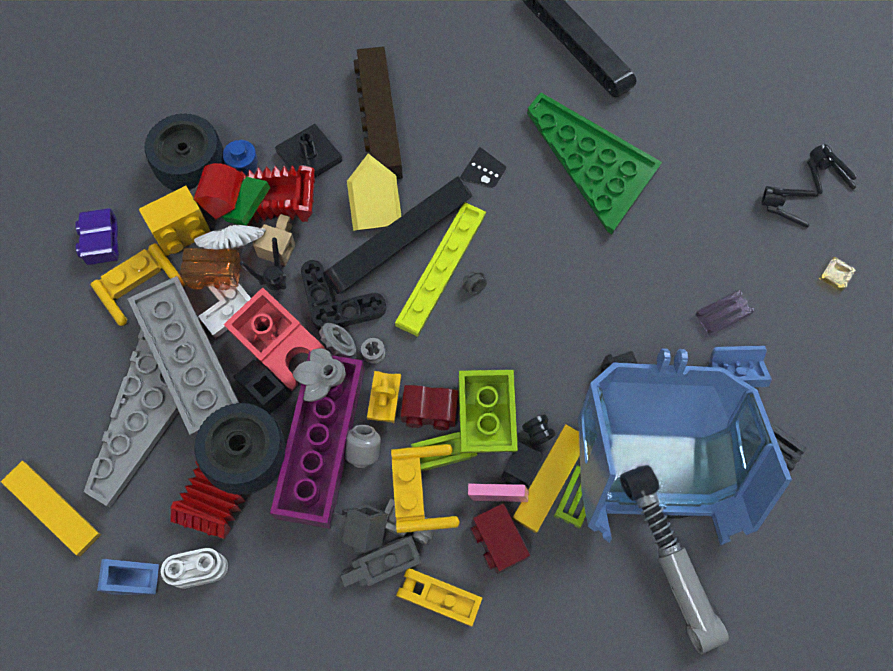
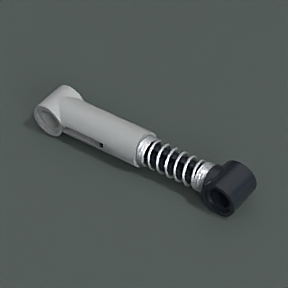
M643 464L620 474V483L626 496L631 501L635 500L638 508H642L641 514H644L646 517L644 521L648 522V529L651 528L652 530L651 536H654L656 539L654 543H657L659 546L657 550L660 554L658 560L688 625L687 633L693 646L700 654H704L729 642L727 630L720 618L715 615L685 547H680V543H676L677 538L672 535L674 531L669 528L670 523L665 520L667 515H663L662 511L664 508L659 506L660 500L656 494V491L659 489V482L655 472L650 465Z

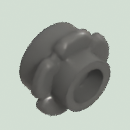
M469 272L464 277L462 284L463 289L471 295L480 293L486 286V280L482 272Z

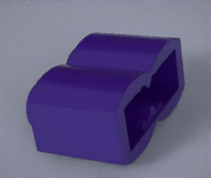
M111 208L80 212L79 221L75 223L77 234L80 236L79 243H76L78 257L82 258L87 265L117 261L119 258L117 218Z

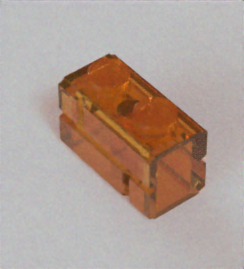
M184 249L180 277L186 286L192 289L214 286L219 290H228L230 287L239 286V273L241 271L239 262L241 258L237 250Z

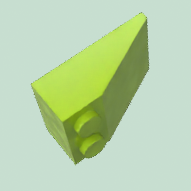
M514 370L459 371L458 398L461 453L517 452Z

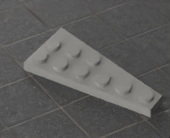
M142 329L138 335L139 342L137 348L132 352L130 358V368L127 376L123 378L110 415L112 419L109 428L104 432L102 448L98 458L93 463L84 489L86 494L111 508L179 412Z

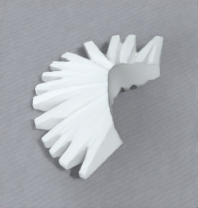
M230 225L221 231H212L195 238L194 242L199 247H204L205 249H234L257 240L264 235L266 230L244 225Z

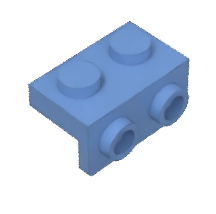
M765 346L713 348L708 367H722L752 387H769L772 380L764 363L767 352Z

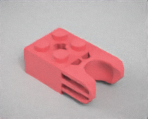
M264 288L260 289L223 324L253 356L291 391L298 386V381L294 379L289 369L291 359L300 353L309 354L313 349H325ZM263 326H265V327L268 328V329L265 330V331H262V330H261V328H262Z

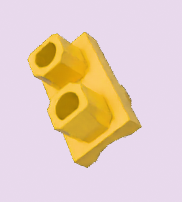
M374 371L367 420L395 422L401 374H387Z

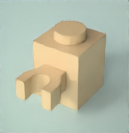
M280 214L275 228L263 225L262 228L266 230L264 235L253 241V246L259 258L274 262L272 238L275 237L278 243L280 264L287 265L295 247L293 235L289 233L292 228V224L289 223L290 217Z

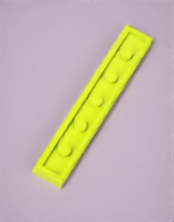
M466 202L463 203L395 321L396 327L417 337L419 336L486 216L485 211Z

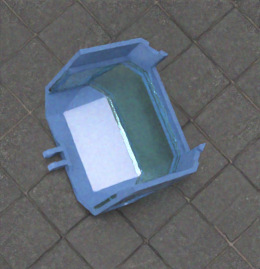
M662 348L660 353H658L657 364L612 363L590 383L578 417L581 490L588 527L594 532L599 530L603 535V539L610 543L612 537L607 514H641L642 508H638L636 501H631L626 496L620 483V474L643 464H648L655 472L659 482V489L656 491V494L660 500L659 506L664 508L662 511L663 515L712 516L720 545L730 542V536L741 531L746 535L758 531L792 481V478L757 389L722 367L686 366L688 352L685 349L677 351L674 357V365H669L671 355L670 351Z

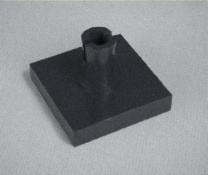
M315 123L275 147L277 154L289 169H291L292 165L296 172L299 166L312 167L315 169L314 178L343 161L341 154Z

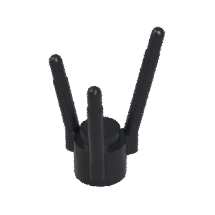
M822 144L810 152L812 159L807 163L812 170L819 194H822L823 190L817 167L825 170L833 166L852 189L856 188V185L852 182V180L857 178L856 175L832 152L827 144Z
M771 186L765 187L762 205L768 206L767 212L776 213L804 227H809V223L779 209L778 206L784 205L786 195L817 197L819 195L818 192L813 190L782 189Z
M274 237L272 238L274 266L268 267L263 275H260L244 261H240L239 264L255 277L260 285L266 284L270 290L277 291L286 289V275L281 269L278 243Z

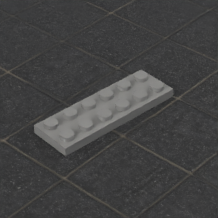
M178 276L128 298V301L189 435L194 437L198 434L197 432L203 421L211 413H214L215 410L221 407H225V405L239 402Z

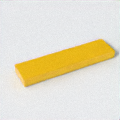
M565 424L528 489V502H521L512 518L534 533L538 532L580 456L579 431Z
M21 461L1 481L76 556L80 557L101 536L82 515L26 462Z

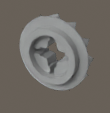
M325 323L319 331L321 342L326 344V349H330L333 355L351 358L356 353L354 341L344 328L333 323Z

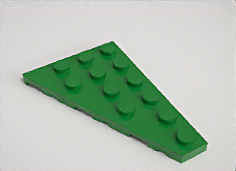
M540 92L528 107V116L607 232L613 234L658 171L662 162Z

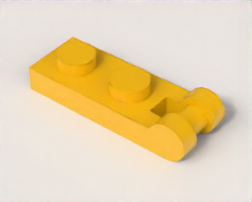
M409 568L405 571L404 577L406 579L403 587H399L396 594L397 597L470 627L473 626L482 597ZM416 583L424 585L421 595L413 593Z

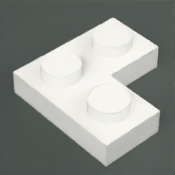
M227 268L205 282L219 302L198 316L215 339L227 331L223 324L251 299Z

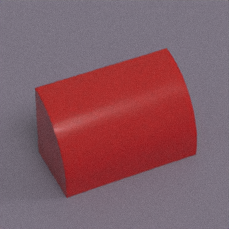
M218 163L209 164L204 167L193 200L217 219L235 208L244 176L231 166Z

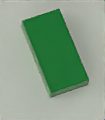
M246 176L241 184L235 208L223 215V219L226 222L247 226L270 189L267 181Z

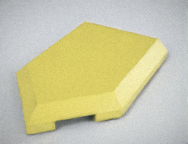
M367 154L347 180L353 231L387 227L401 217L396 175L370 154Z

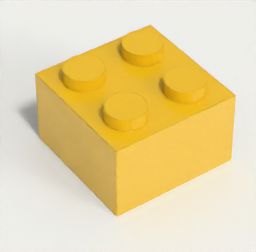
M187 186L139 208L145 222L166 256L180 252L184 247L194 243L195 238L211 232Z

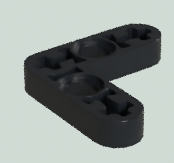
M309 260L302 265L301 275L313 324L318 330L325 323L346 327L375 320L385 314L386 302L384 297L378 293H370L332 302L327 279L322 274L325 272L323 265L316 260ZM311 269H315L316 271V277L318 281L316 283H313L312 277L310 275ZM322 290L326 295L322 300L316 301L311 298L314 291ZM371 302H376L378 310H373ZM360 304H363L365 314H361ZM346 307H354L357 312L353 317L347 318L342 315V311ZM335 310H337L338 317L340 320H336L334 314ZM322 314H326L328 317L325 323H322Z

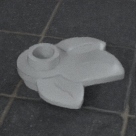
M318 348L311 351L310 361L303 362L296 367L293 377L296 381L306 385L304 400L312 402L324 398L332 386H337L343 382L345 368L340 361L332 358L329 351Z

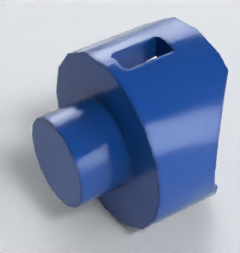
M235 140L224 148L223 159L226 165L235 168L239 172L242 171L246 176L249 170L253 173L255 172L258 158L256 150L250 142Z

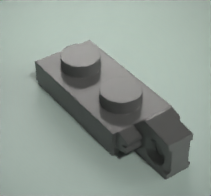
M409 534L358 556L357 559L351 561L353 567L340 572V577L344 587L359 581L360 586L367 584L370 586L422 563L413 538Z

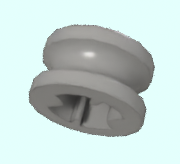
M369 338L361 346L363 358L368 363L378 364L384 360L386 350L379 339ZM373 346H377L379 353L377 355L373 353V356H370L369 347L373 349Z

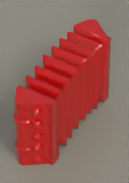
M275 165L272 172L267 166L263 172L258 167L256 174L249 170L247 177L267 181L270 189L247 226L251 225L253 219L258 223L260 217L265 221L268 216L272 221L274 214L277 218H279L280 214L289 216L292 221L296 215L302 222H308V218L313 213L315 169L299 166L296 172L292 165L290 171H288L284 165L280 172ZM240 171V173L244 176V177H243V181H244V179L246 178V175H245L242 171Z
M198 466V468L192 469L196 477L188 478L192 485L185 486L188 493H179L183 500L173 501L170 507V521L182 525L184 528L188 527L207 533L208 536L213 535L225 539L231 529L227 521L235 520L233 512L241 511L238 504L244 503L245 500L242 494L227 493L215 487Z

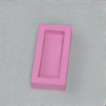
M468 484V496L473 501L528 502L529 491L525 485Z

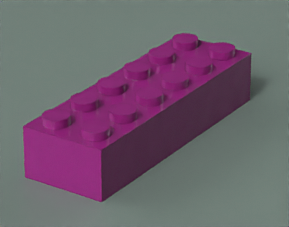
M309 352L307 361H310L311 352ZM332 355L333 359L340 361L344 365L345 378L341 384L332 386L328 394L320 400L305 401L304 392L306 385L301 384L285 449V457L270 514L276 520L331 529L332 513L335 512L346 461L344 457L346 438L349 430L353 428L365 373L363 360Z

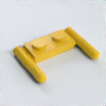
M154 243L149 246L148 250L144 249L102 275L100 280H94L90 285L119 326H124L127 323V318L113 299L120 298L161 272L160 269H163L170 279L178 276L183 287L185 286V281L160 247Z
M450 444L391 449L397 533L457 528L460 521L457 516L425 519L420 458L451 455L453 448Z

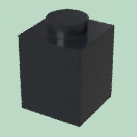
M518 442V451L513 452L503 471L502 477L506 479L505 483L508 485H525L527 488L543 454Z

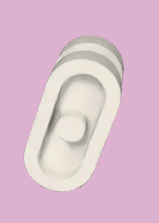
M211 548L198 549L168 557L162 564L161 576L166 583L186 589L221 580L227 573L228 562L223 555Z

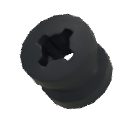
M547 415L537 416L522 425L524 432L530 436L529 442L532 447L543 444L556 436L554 429H551L548 425L549 419Z

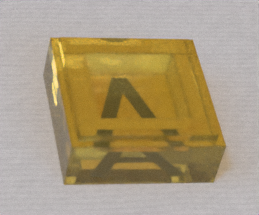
M833 257L819 279L842 292L856 269Z

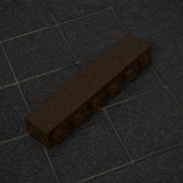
M385 47L357 49L358 59H354L353 62L355 74L360 73V78H356L357 93L362 92L363 96L358 98L360 112H365V117H361L362 131L368 133V137H363L365 152H370L373 158L396 175V179L403 178Z

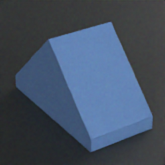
M102 559L97 591L111 595L156 594L159 564Z

